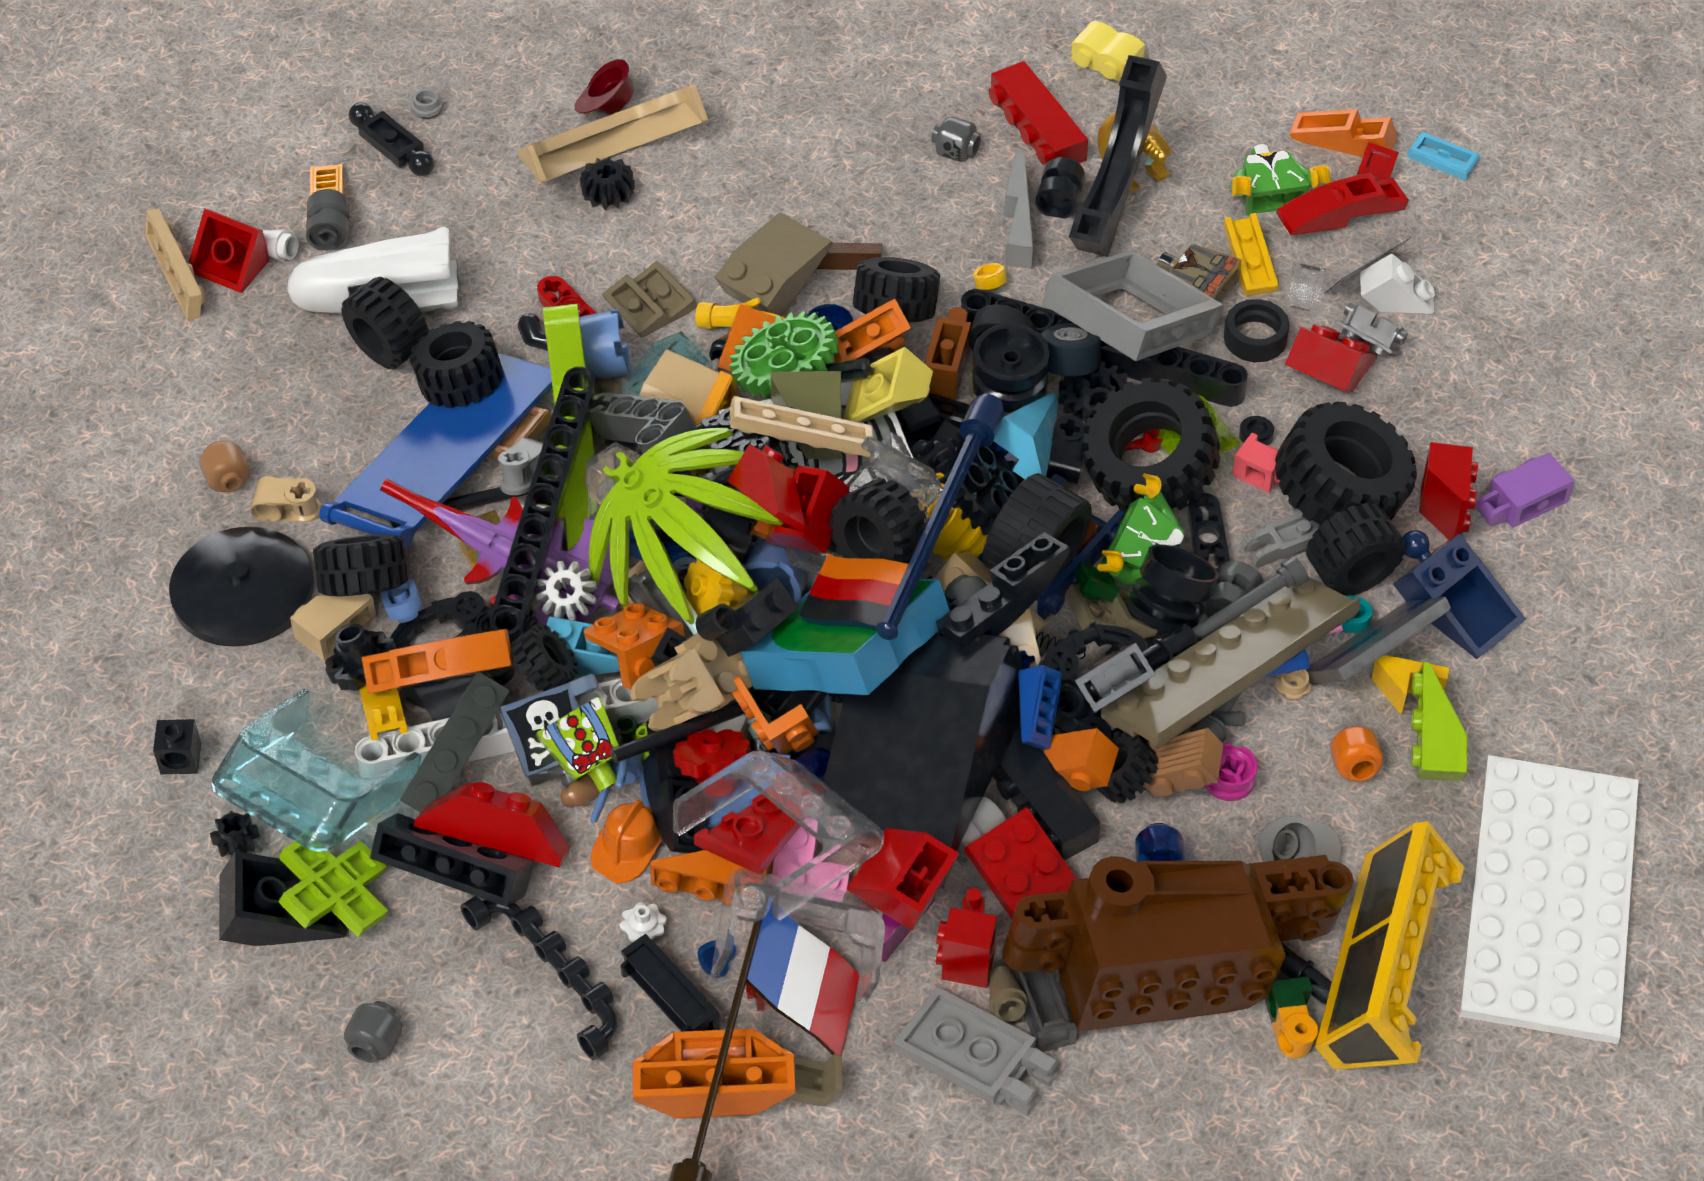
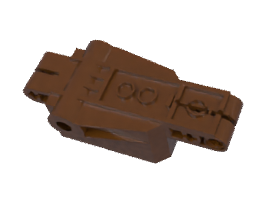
M1327 855L1249 864L1243 861L1134 862L1125 857L1110 856L1101 859L1093 866L1089 878L1072 880L1068 891L1030 895L1022 898L1016 906L1003 947V959L1011 969L1019 972L1039 970L1042 972H1052L1058 969L1077 1032L1248 1009L1266 999L1286 956L1281 941L1295 939L1309 941L1327 935L1332 931L1354 882L1353 875L1345 865L1336 861H1328Z

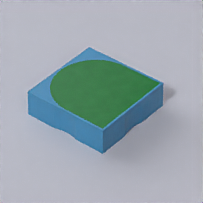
M919 579L897 627V637L892 640H886L881 638L875 630L857 626H824L802 620L799 613L810 593L809 591L796 602L798 608L758 643L741 651V655L754 689L781 691L816 690L826 693L869 695L900 666L908 655L925 644L938 632L936 621L949 613L950 609L939 579Z

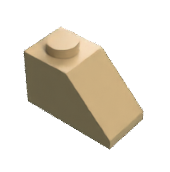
M370 594L353 596L326 595L316 596L306 605L299 607L294 615L290 617L295 639L325 661L334 653L335 636L340 629L350 624H359L364 628L377 615L373 597Z

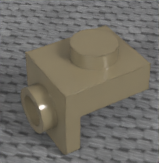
M833 1054L825 1063L794 1057L795 1094L786 1099L816 1106H827L843 1091L846 1074L842 1071V1056Z

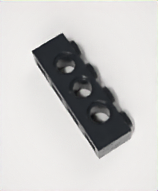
M399 813L377 824L370 859L506 907L517 902L526 894L534 860L414 827L415 819Z

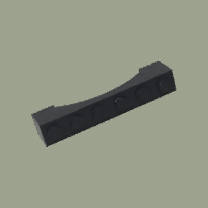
M1128 55L1119 83L1118 104L1108 145L1093 186L1083 205L1078 207L1069 234L1070 240L1078 250L1106 257L1109 255L1167 78L1160 61Z

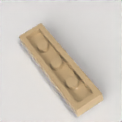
M159 208L147 210L145 237L187 321L200 318L201 305L205 304L204 289L201 285H197L193 267L190 263H186L182 245L180 242H176L173 237L170 221H165Z
M733 396L730 405V428L738 429L748 434L757 433L771 436L780 441L790 440L804 443L814 448L842 451L847 455L870 457L873 449L872 425Z

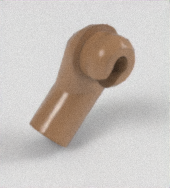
M588 773L582 779L571 783L569 787L561 791V801L567 807L582 806L595 800L600 792Z

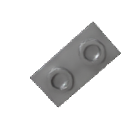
M1349 303L1343 313L1347 316L1345 321L1335 320L1334 322L1343 327L1342 334L1351 339L1360 340L1363 338L1371 342L1370 349L1384 357H1388L1390 353L1396 355L1403 353L1395 348L1397 344L1403 345L1407 339L1408 334L1404 332V328L1384 317L1380 319L1375 328L1372 325L1378 314L1359 303Z

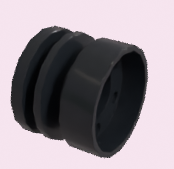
M1155 544L1149 546L1139 571L1142 577L1135 580L1132 587L1133 591L1130 592L1125 605L1129 612L1137 619L1160 631L1171 633L1182 624H1186L1187 627L1189 626L1192 629L1198 625L1199 618L1203 615L1205 607L1202 603L1210 599L1219 574L1210 563L1194 553L1170 545Z

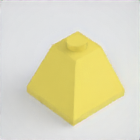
M906 347L870 364L874 368L872 375H869L864 380L852 382L843 419L862 423L923 401L930 391L929 386L933 371Z

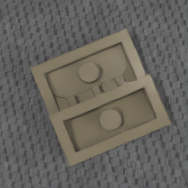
M655 261L634 279L626 274L602 294L603 298L615 310H620L622 318L640 337L659 330L697 308L695 299L658 261Z
M1071 584L1065 594L1082 630L1089 628L1091 623L1099 621L1103 625H1115L1129 629L1142 638L1153 637L1158 632V629L1145 624L1129 612L1125 605L1131 592L1129 590L1118 587L1120 591L1113 602L1099 598V600L1091 599L1081 592L1080 586Z

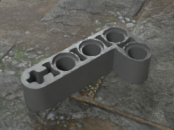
M604 392L594 395L588 417L599 438L637 443L642 454L672 436L698 430L684 402L677 400Z

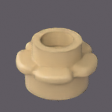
M1304 669L1292 673L1279 674L1275 687L1280 694H1285L1286 698L1298 700L1302 695L1309 694L1312 684L1309 682L1308 672Z

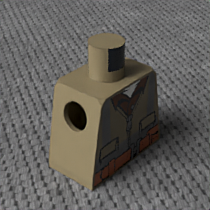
M1194 244L1190 245L1180 258L1167 252L1162 253L1157 265L1221 303L1239 281L1242 259Z

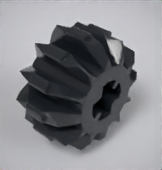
M609 156L607 160L602 161L596 158L595 164H586L584 172H581L580 186L584 200H590L593 208L601 203L604 210L610 204L619 209L620 201L629 203L631 195L634 194L635 180L631 166L625 165L622 159L613 161Z

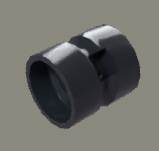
M1064 157L1053 158L1047 162L1035 200V204L1042 214L1066 219L1075 213L1085 180V171L1078 162Z

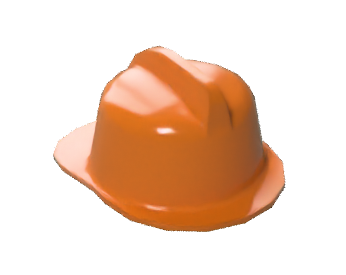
M636 800L634 803H623L615 807L608 814L605 825L591 852V866L594 870L616 884L631 882L643 873L662 842V837L658 831L651 808L645 807L642 801Z

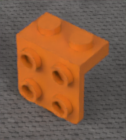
M641 603L629 604L624 607L623 611L610 617L600 618L594 622V625L584 629L585 639L617 654L622 686L629 690L632 689L633 684L639 677L655 667L651 657L665 629L669 627L684 637L685 633L682 622Z
M740 676L733 679L738 689L733 691L732 694L749 720L756 717L757 720L752 722L751 725L768 751L775 748L779 754L786 755L792 750L799 752L814 742L813 737L818 735L819 732L801 704L769 723Z

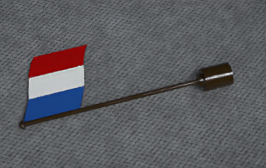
M761 888L757 893L760 901L692 1158H686L682 1162L673 1164L668 1181L712 1180V1173L699 1160L746 983L775 1011L813 1036L831 1055L841 1056L860 976L838 952L798 925L772 899L773 893L769 888Z

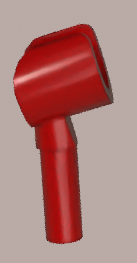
M1160 429L1144 432L1142 438L1131 441L1124 451L1142 449L1148 453L1157 452L1163 442L1162 438L1157 439Z

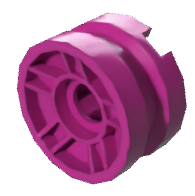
M1223 743L1217 784L1211 782V785L1205 784L1204 786L1217 799L1238 801L1247 797L1254 788L1258 769L1257 760L1253 753L1243 745L1241 748L1232 746V743Z

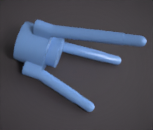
M639 754L618 763H614L612 760V764L609 765L617 776L616 787L622 788L623 784H632L636 779H639L642 802L645 807L650 808L643 774V755ZM610 787L599 793L590 818L592 823L597 822Z

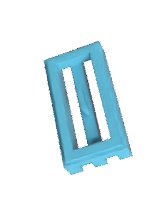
M1421 132L1408 150L1407 157L1466 181L1469 173L1473 171L1474 165H1477L1479 162L1480 154ZM1422 144H1425V145H1427V146H1430V147H1432V148H1435V149H1437L1438 151L1433 150V149H1431V148H1428V147H1426V146H1423ZM1450 155L1455 156V157H1457V158H1460V159H1462V160H1465V161H1467V163H1466V162H1463V161H1461V160H1458V159H1456V158H1453V157H1451Z

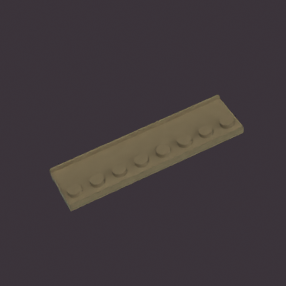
M1310 577L1309 580L1297 588L1294 586L1287 588L1285 586L1155 670L1154 673L1156 675L1101 708V718L1133 737L1139 734L1150 741L1151 748L1157 750L1355 616L1357 611L1360 610V599L1354 598L1352 600Z

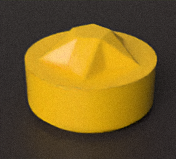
M999 263L982 265L973 272L975 286L981 290H993L1007 282L1005 267Z

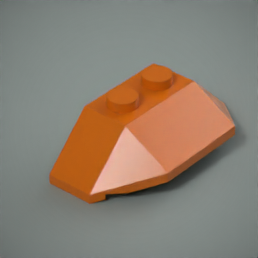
M753 1028L734 1029L711 1117L757 1115L794 1095V1054L787 1049L781 1048L774 1041ZM725 1030L672 1032L643 1056L640 1055L633 1060V1101L674 1118L703 1117Z

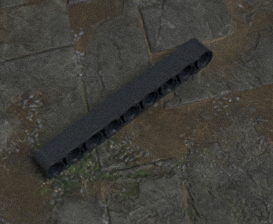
M981 289L968 290L961 298V308L968 312L967 322H971V327L976 313L983 307L994 304L1007 305L1020 310L1029 317L1034 324L1035 331L1039 332L1040 335L1048 327L1073 323L1053 310ZM1101 340V361H1105V368L1108 369L1114 365L1118 366L1117 374L1127 373V378L1138 381L1153 378L1155 383H1159L1160 379L1172 380L1175 387L1178 384H1183L1190 388L1192 394H1197L1201 399L1228 407L1238 406L1245 399L1248 373L1242 365L1182 347H1175L1135 361Z
M584 367L571 368L564 375L490 614L489 632L500 630L499 627L503 625L513 628L508 631L510 646L512 642L524 633L538 587L537 580L541 577L593 404L595 377L589 369ZM574 388H581V389H584V390L578 391V390H575ZM569 416V417H574V418H576V419H572V420H571V419H566V418H564V417ZM562 445L567 448L559 449L555 446ZM546 475H556V476H558V477H557V478H549V477H546ZM546 504L550 507L540 508L536 505ZM529 534H537V535H539V536H541V537H539V538H530V537H528L527 535H529ZM527 564L530 565L531 568L522 569L518 567V565ZM519 595L522 598L518 600H513L508 596Z

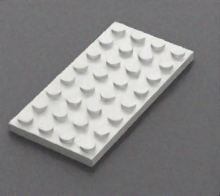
M1488 755L1459 1017L1618 1044L1621 1034L1639 780Z

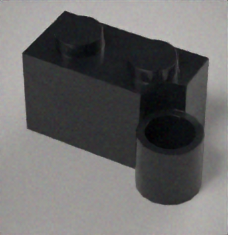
M776 577L758 586L757 591L748 592L732 607L726 604H719L699 614L695 623L696 630L707 641L716 639L727 656L730 657L758 643L794 612L798 606L779 578Z

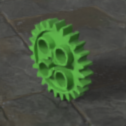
M802 311L797 317H794L793 312H790L786 319L782 320L778 315L774 323L770 324L764 321V328L760 330L752 328L753 335L751 337H742L744 345L734 347L736 354L730 356L732 363L729 367L737 386H740L744 393L749 391L751 396L754 397L760 392L762 397L766 398L771 393V372L828 371L825 364L835 362L833 355L839 352L836 346L839 344V340L831 322H827L825 316L818 318L815 312L807 316L806 312Z

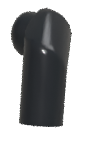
M532 313L522 315L518 321V330L523 342L528 346L548 351L546 333L541 331L538 323L540 321L539 318Z

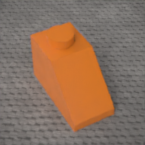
M1095 728L1052 735L1050 749L1043 750L1054 769L1069 782L1071 787L1080 791H1088L1093 788L1107 787L1119 748L1101 731Z

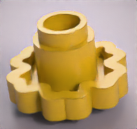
M698 559L696 562L690 563L684 579V586L687 589L684 595L697 615L719 604H726L732 607L747 594L746 588L714 571Z

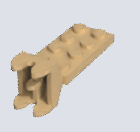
M697 632L675 647L678 655L654 667L636 680L631 689V699L642 702L649 698L657 700L658 710L651 714L648 727L653 731H660L709 710L714 712L735 699L732 692L738 688L733 681L734 678L740 676L748 689L753 684L741 652L728 657L716 639L707 641Z

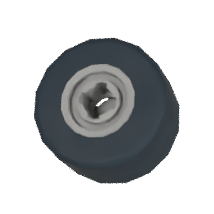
M1074 323L1054 325L1046 328L1041 333V336L1047 342L1050 352L1049 373L1059 376H1082L1095 372L1101 366V339L1099 336L1087 332Z

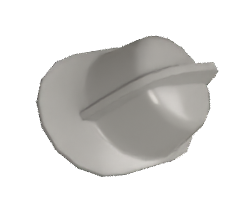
M1282 816L1269 822L1261 833L1255 834V839L1259 842L1258 847L1263 862L1327 855L1328 861L1339 862L1341 859L1342 846L1338 835L1331 827L1318 821L1297 816Z

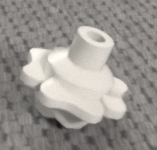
M638 902L633 909L625 910L622 913L624 921L620 923V930L627 933L631 942L636 941L644 934H647L652 940L654 937L664 934L663 925L666 924L667 918L658 911L656 904L646 906L644 903Z

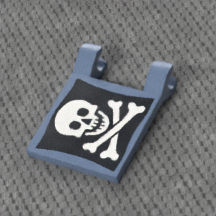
M594 674L583 676L567 684L499 708L525 778L559 766V763L537 739L536 733L579 708L575 697L591 693L598 687ZM613 729L617 742H619L618 733Z

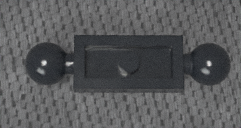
M358 102L351 106L348 113L349 120L354 126L358 127L359 135L399 168L408 163L411 172L417 176H426L431 173L434 168V159L428 152L424 151L423 142L384 111L374 116L373 109L367 103Z

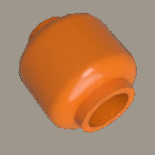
M1362 726L1348 727L1337 733L1332 739L1330 745L1331 756L1338 773L1343 778L1350 781H1365L1373 777L1381 769L1383 764L1382 750L1377 737L1370 729Z

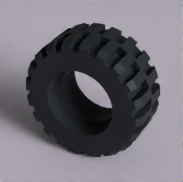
M1153 378L1141 379L1142 383L1136 385L1133 382L1124 384V389L1117 393L1115 390L1105 396L1107 400L1103 404L1098 402L1092 409L1094 417L1086 419L1083 427L1085 434L1081 437V448L1084 453L1082 457L1096 489L1099 493H1102L1105 501L1111 506L1117 504L1118 508L1125 513L1131 503L1140 497L1144 499V495L1137 494L1134 491L1136 484L1146 486V480L1143 477L1144 473L1160 478L1162 484L1160 491L1170 508L1178 507L1180 511L1189 506L1188 500L1191 498L1197 500L1204 493V484L1207 486L1211 485L1215 478L1213 469L1219 467L1221 457L1218 451L1221 447L1210 413L1197 394H1192L1190 388L1183 384H1178L1175 387L1172 380L1160 379L1159 383H1155ZM1166 429L1181 435L1176 449L1166 459L1157 464L1132 466L1121 461L1123 452L1128 444L1144 432Z
M1340 401L1333 402L1332 405L1330 402L1318 404L1304 411L1281 444L1275 458L1277 480H1280L1279 487L1283 495H1288L1289 504L1294 510L1298 508L1303 513L1302 517L1307 521L1311 522L1313 520L1320 524L1319 528L1336 513L1344 511L1351 506L1356 507L1365 503L1368 505H1378L1392 521L1415 487V480L1417 479L1414 454L1412 450L1407 449L1408 442L1404 436H1399L1395 432L1396 427L1390 422H1384L1380 419L1381 415L1374 411L1371 413L1365 411L1363 406L1357 404L1348 406L1346 402ZM1336 462L1350 469L1355 475L1341 468Z

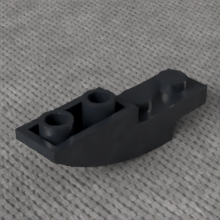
M1043 532L989 571L991 583L937 620L938 632L961 648H964L982 634L998 636L1023 615L1048 587L1070 553L1069 547Z
M650 719L646 721L647 735L657 732L648 727ZM687 737L650 750L649 756L642 761L651 812L663 841L672 852L692 853L704 850L694 845V834L704 829L705 826L700 785L698 782H692L690 776L682 775L681 768L676 767L673 751L676 744L681 741H688Z

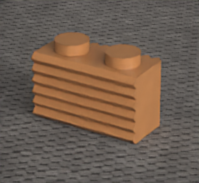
M1209 728L1177 735L1157 750H1154L1156 752L1155 755L1158 757V763L1154 765L1158 769L1156 773L1150 774L1153 778L1151 784L1145 783L1144 786L1155 796L1168 797L1173 792L1179 793L1180 790L1200 789L1205 784L1211 785V782L1217 784L1224 744Z

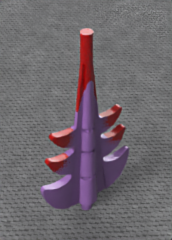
M387 478L384 480L380 491L414 508L480 553L476 565L464 577L465 584H479L489 581L502 569H505L523 511L516 497L511 498L506 515L498 525L418 495ZM590 518L584 520L581 538L567 552L561 550L562 527L559 520H557L540 579L549 580L544 572L547 567L551 568L554 573L558 572V561L564 562L566 570L569 569L573 561L578 562L579 572L589 569V545L594 524L593 520ZM532 534V535L529 536V537H530V538H539V537H541V536H539V535H537V534ZM610 541L599 585H597L598 588L590 592V594L596 597L597 601L595 604L584 603L589 611L587 616L582 615L579 610L575 611L577 622L587 623L600 606L614 613L620 606L619 599L607 593L613 581L610 565ZM527 564L518 565V567L522 569L531 568V566ZM566 585V590L562 587L559 591L563 598H568L567 593L570 596L574 593L570 585ZM537 587L536 592L539 593L541 591H544L543 589ZM496 595L490 599L492 606L494 605ZM519 595L508 596L513 600H518L522 598ZM546 602L541 603L537 613L533 616L537 619L536 625L542 623L543 627L547 624L549 616L554 617V611L547 615L542 611V607ZM565 613L563 619L569 620L567 613Z

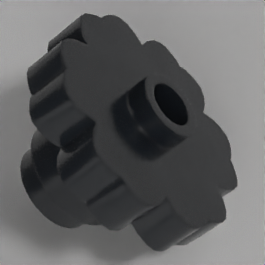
M359 624L347 625L340 629L335 636L336 644L333 649L335 655L326 659L325 671L331 683L338 684L340 690L357 691L366 684L362 657L398 649L393 638H387L382 631H368Z

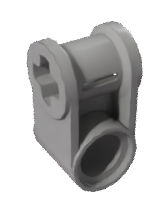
M524 437L517 444L498 456V464L503 470V479L500 482L502 492L508 495H521L529 491L543 442Z

